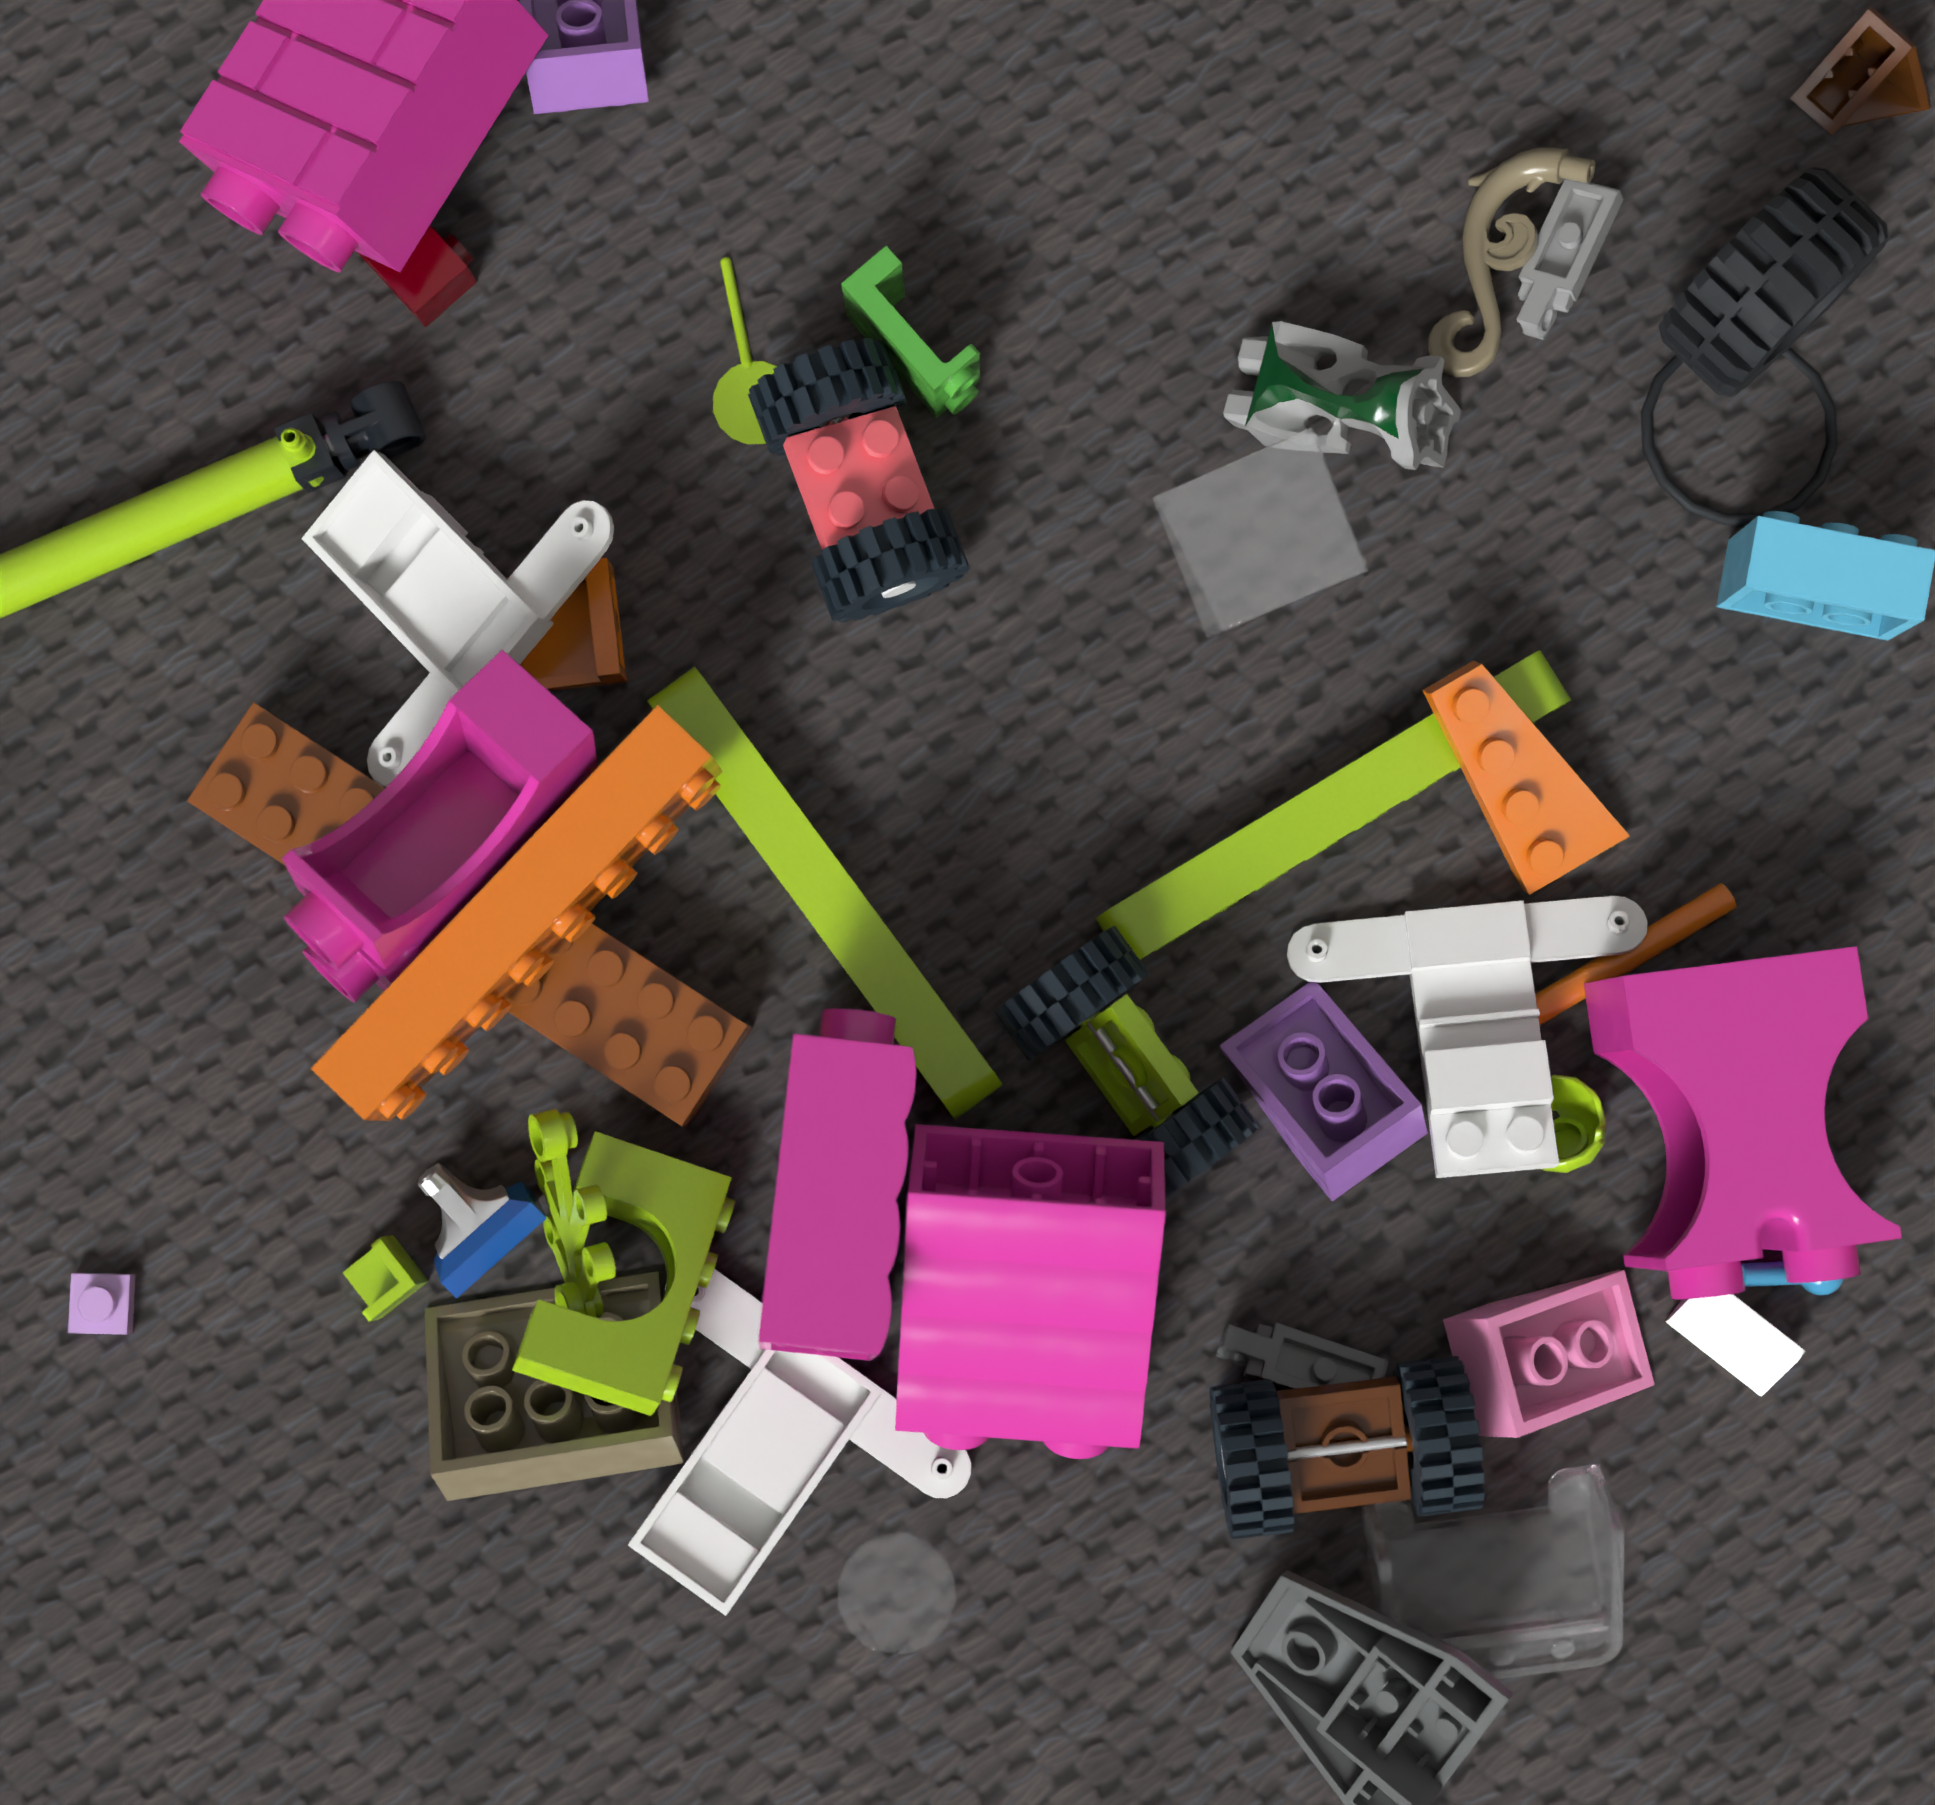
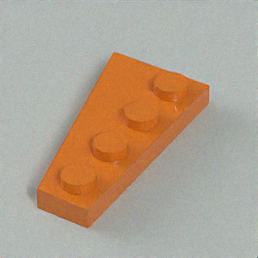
M1473 660L1422 690L1516 880L1524 892L1529 895L1630 837L1481 663Z

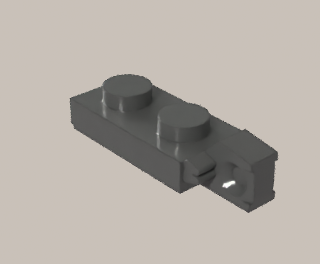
M1275 1323L1273 1327L1258 1324L1255 1333L1229 1324L1222 1333L1216 1357L1245 1367L1243 1376L1252 1381L1271 1379L1276 1391L1385 1378L1388 1366L1386 1359L1279 1323Z

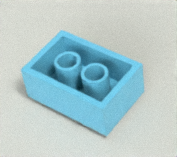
M1768 511L1763 516H1757L1728 540L1716 607L1887 641L1925 620L1935 563V550L1917 547L1918 540L1898 534L1882 535L1881 539L1858 535L1859 529L1852 525L1825 523L1822 525V528L1799 524L1800 517L1780 511Z

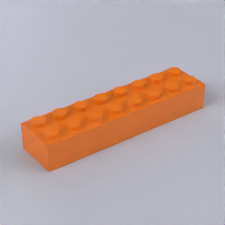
M657 705L314 1064L311 1070L364 1120L391 1121L395 1116L400 1120L407 1118L427 1097V1093L422 1089L424 1085L438 1071L443 1076L447 1075L466 1057L470 1049L464 1043L480 1027L485 1031H489L507 1014L512 1005L506 999L523 982L530 987L548 971L554 962L548 955L564 938L572 943L589 928L596 918L590 911L606 894L614 899L629 886L637 875V872L632 868L648 850L656 855L675 837L679 831V828L674 824L675 821L690 806L695 811H698L716 794L721 784L715 779L723 771L712 755Z

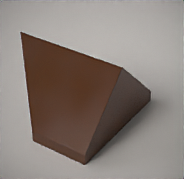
M1872 6L1790 98L1832 136L1841 127L1931 109L1915 44Z

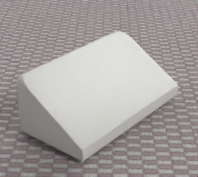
M1734 1294L1709 1298L1682 1299L1665 1321L1759 1396L1767 1392L1805 1353L1804 1349Z

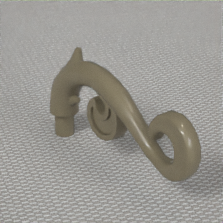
M1555 147L1535 148L1522 151L1503 161L1499 166L1469 178L1468 184L1479 188L1472 198L1465 217L1463 254L1471 286L1483 318L1485 334L1477 348L1472 351L1463 352L1454 347L1453 340L1461 328L1474 324L1475 319L1471 313L1466 310L1453 312L1435 324L1428 336L1427 350L1429 355L1441 356L1445 360L1444 374L1453 377H1471L1485 370L1494 361L1500 346L1501 320L1490 269L1513 271L1521 268L1533 257L1538 246L1537 228L1526 215L1517 213L1504 215L1496 221L1497 230L1500 233L1506 234V236L1499 243L1490 242L1489 231L1496 211L1505 199L1524 186H1527V192H1533L1544 182L1561 184L1566 179L1590 183L1595 171L1594 160L1570 156L1568 149Z

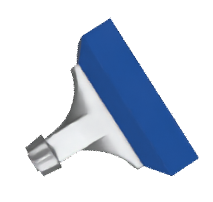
M437 1163L426 1170L417 1183L426 1196H431L440 1205L442 1228L439 1238L435 1243L437 1253L433 1261L440 1283L456 1298L463 1294L547 1218L539 1199L522 1181L508 1188L500 1185L486 1190L475 1189L461 1182L442 1164Z

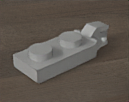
M1564 179L1538 234L1536 251L1533 257L1523 266L1519 275L1522 284L1518 296L1520 300L1525 302L1517 317V322L1521 324L1523 334L1545 340L1557 318L1558 311L1568 313L1573 305V301H1577L1623 202L1620 190L1594 183Z

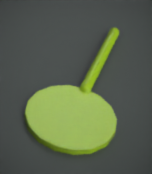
M723 257L720 264L741 364L732 367L719 380L713 394V413L719 427L732 439L745 444H766L748 394H750L749 389L751 386L758 384L757 380L765 374H773V369L777 366L764 361H752L732 261L729 257Z

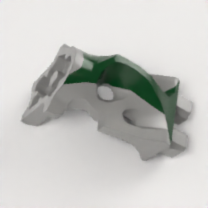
M1278 321L1272 322L1268 337H1247L1243 339L1238 356L1239 368L1246 375L1258 376L1254 392L1233 389L1228 394L1223 414L1232 425L1249 431L1264 446L1285 450L1349 454L1351 443L1347 441L1348 427L1369 431L1385 439L1391 450L1392 459L1405 469L1416 470L1419 464L1444 468L1449 435L1453 425L1459 422L1462 410L1442 385L1441 377L1445 360L1441 356L1429 355L1417 358L1413 366L1379 365L1367 360L1368 350L1361 344L1334 334ZM1335 355L1337 362L1331 368L1321 371L1317 369L1316 362L1321 356ZM1366 384H1371L1370 390L1365 394L1354 395ZM1322 416L1329 419L1332 423L1330 430L1325 434L1313 433L1306 429V426Z

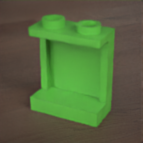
M886 245L841 283L846 315L866 338H872L873 342L879 339L886 344L896 373L936 418L947 409L952 414H956L970 404L979 392L975 385L980 382V352L973 344H970L951 361L943 363L893 307L905 297L902 262Z

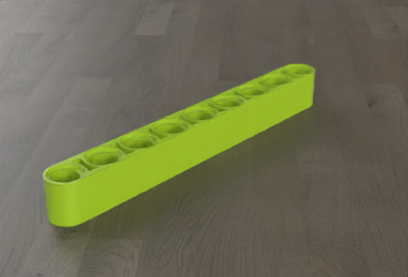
M1540 650L1493 677L1533 724L1551 711L1554 712L1571 701V698ZM1434 713L1108 909L1096 918L1103 932L1112 926H1116L1141 960L1155 950L1158 951L1186 934L1190 929L1203 921H1207L1226 910L1251 892L1257 891L1279 878L1304 860L1307 861L1337 843L1339 839L1352 831L1360 829L1385 814L1400 802L1408 800L1433 785L1437 780L1453 770L1456 771L1461 768Z
M694 666L650 698L648 703L653 709L658 705L712 755L723 771L715 779L721 784L716 792L717 797L876 1013L896 1018L895 1039L901 1046L912 1047L917 1069L956 1120L1000 1088L1003 1084L696 667Z

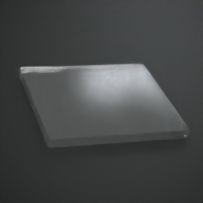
M1313 428L1304 430L1153 497L1155 509L1159 512L1200 618L1202 631L1205 632L1207 638L1368 571L1366 566L1367 560L1362 556L1318 443L1319 437Z

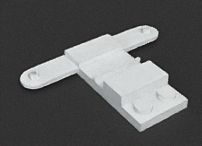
M375 450L371 452L302 539L430 672L370 746L367 764L369 773L374 781L387 787L428 738L442 715L448 700L501 650L506 652L519 665L553 626L554 623L551 621L553 615L589 574L613 540L614 525L612 517L606 508L594 501L583 500L572 504L563 512L507 579L483 555L484 552L465 537L468 532L432 496L420 491L384 454Z
M1620 896L1524 904V901L1406 911L1405 915L1318 923L1302 927L1293 934L1288 944L1287 959L1294 973L1308 982L1321 983L1410 974L1436 1178L1555 1168L1559 1164L1551 1110V1103L1554 1097L1546 1041L1541 1039L1538 1018L1540 1012L1536 1004L1531 963L1612 956L1632 952L1641 945L1647 933V919L1644 911L1636 902Z
M714 1269L707 1289L697 1286L699 1293L697 1296H694L691 1305L692 1308L700 1310L696 1330L752 1370L628 1546L726 1616L848 1440L854 1442L923 1493L934 1498H949L958 1494L967 1485L971 1476V1461L966 1450H951L937 1446L928 1440L924 1433L895 1431L897 1399L839 1357L759 1349L758 1338L763 1303ZM939 1464L946 1465V1470L942 1473L937 1471Z

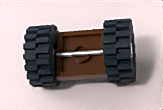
M1450 1356L1396 1363L1393 1377L1281 1391L1275 1390L1271 1379L1211 1386L1209 1391L1211 1402L1210 1414L1219 1486L1221 1488L1223 1510H1225V1520L1231 1540L1291 1533L1294 1530V1514L1409 1499H1411L1412 1505L1414 1504L1415 1512L1419 1516L1482 1508V1500H1484L1485 1496L1482 1484L1485 1483V1475L1481 1463L1483 1451L1478 1436L1480 1429L1478 1420L1475 1418L1473 1394H1470L1469 1391L1470 1382L1467 1373L1464 1374V1365L1459 1360V1357Z

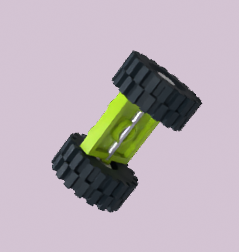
M1112 926L1026 986L999 1007L994 1014L1028 1062L1081 1026L1078 1031L1065 1040L1133 1136L1152 1125V1127L1134 1140L1164 1142L1166 1198L1172 1192L1187 1184L1192 1178L1208 1169L1210 1165L1224 1157L1230 1150L1241 1144L1260 1125L1225 1077L1198 1093L1190 1081V1075L1185 1065L1177 1057L1170 1054L1154 1032V1025L1149 1015L1142 1008L1136 1006L1128 994L1103 1012H1100L1150 975L1116 926Z

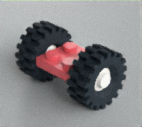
M863 338L855 344L853 339L843 341L837 347L832 348L831 345L821 347L817 353L811 355L804 353L795 357V362L791 364L783 363L775 367L773 374L763 375L757 380L758 384L751 386L748 396L767 448L772 454L776 452L777 455H787L821 546L822 554L816 555L812 559L811 566L832 621L847 622L851 619L857 621L865 619L872 614L874 616L887 612V610L901 607L914 600L928 597L934 591H942L950 586L949 583L960 580L964 577L963 574L968 573L970 570L951 516L947 510L941 509L937 511L934 508L899 416L900 406L905 405L906 397L886 344L882 340L878 339L873 342L872 338Z

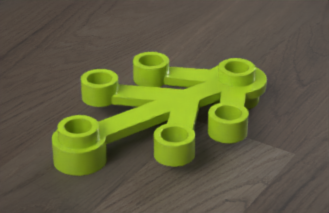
M556 1109L531 1114L528 1118V1130L533 1150L538 1158L534 1163L535 1175L551 1214L546 1215L547 1218L543 1221L544 1232L565 1281L564 1284L555 1287V1303L558 1306L595 1318L602 1317L604 1310L598 1283L615 1277V1262L611 1249L606 1242L584 1247L590 1224L604 1221L607 1218V1208L603 1193L598 1185H592L576 1189L572 1194L567 1153L568 1149L577 1147L578 1137L571 1114L569 1112L559 1113Z

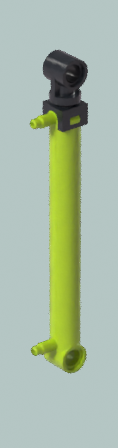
M400 381L385 382L360 392L350 402L354 416L346 420H342L337 411H334L322 417V424L311 412L274 428L276 437L0 554V619L305 489L310 493L345 478L339 460L343 467L349 470L361 464L357 453L369 449L370 453L373 450L378 451L390 459L420 446L426 440V434L404 383Z

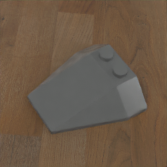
M1288 1570L1280 1576L1231 1650V1654L1344 1805H1430L1514 1694L1462 1651Z

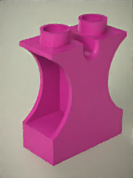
M501 650L448 700L442 715L423 745L403 770L377 797L331 833L310 844L291 849L282 857L296 887L304 895L284 915V919L308 945L302 952L309 962L329 983L353 1003H356L375 983L385 991L598 768L593 730L506 652Z
M1857 946L1627 975L1584 983L1593 1052L1623 1071L1640 1088L1657 1116L1666 1149V1179L1659 1207L1644 1234L1623 1255L1625 1267L1667 1271L1671 1299L1709 1298L1744 1292L1746 1289L1741 1261L1763 1258L1762 1249L1782 1251L1786 1282H1821L1861 1275L1858 1244L1902 1238L1899 1225L1873 1211L1850 1188L1834 1161L1826 1133L1824 1115L1825 1096L1832 1068L1847 1040L1868 1020Z

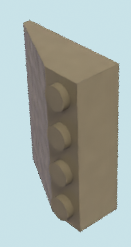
M659 1272L600 1281L598 1289L601 1294L604 1311L603 1316L598 1319L627 1321L643 1316L657 1307L663 1300ZM555 1288L425 1308L430 1475L447 1501L683 1464L684 1456L677 1390L671 1402L661 1400L660 1405L650 1416L512 1371L530 1315L537 1300L540 1299L556 1305Z

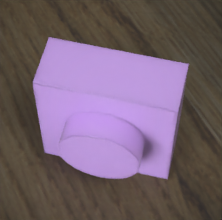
M71 1273L68 1333L132 1334L135 1274Z

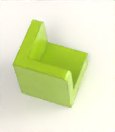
M393 1235L378 1238L371 1244L373 1249L342 1272L368 1305L362 1313L369 1322L383 1318L429 1282Z

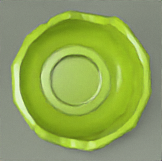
M1553 1074L1550 1075L1554 1097L1551 1103V1110L1557 1111L1560 1115L1559 1118L1553 1120L1559 1164L1555 1168H1544L1542 1170L1567 1173L1592 1163L1605 1144L1607 1124L1601 1100L1593 1089L1577 1077Z

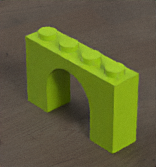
M595 1131L587 1148L572 1194L576 1189L598 1185L605 1199L607 1216L633 1224L644 1231L656 1243L664 1258L667 1271V1284L663 1300L653 1310L638 1318L627 1321H606L538 1299L530 1315L512 1371L650 1416L660 1405L661 1400L671 1402L683 1367L673 1364L679 1343L690 1344L700 1316V1310L691 1307L697 1286L707 1289L716 1266L718 1254L709 1252L715 1231L724 1234L734 1208L735 1199L726 1197L732 1177Z

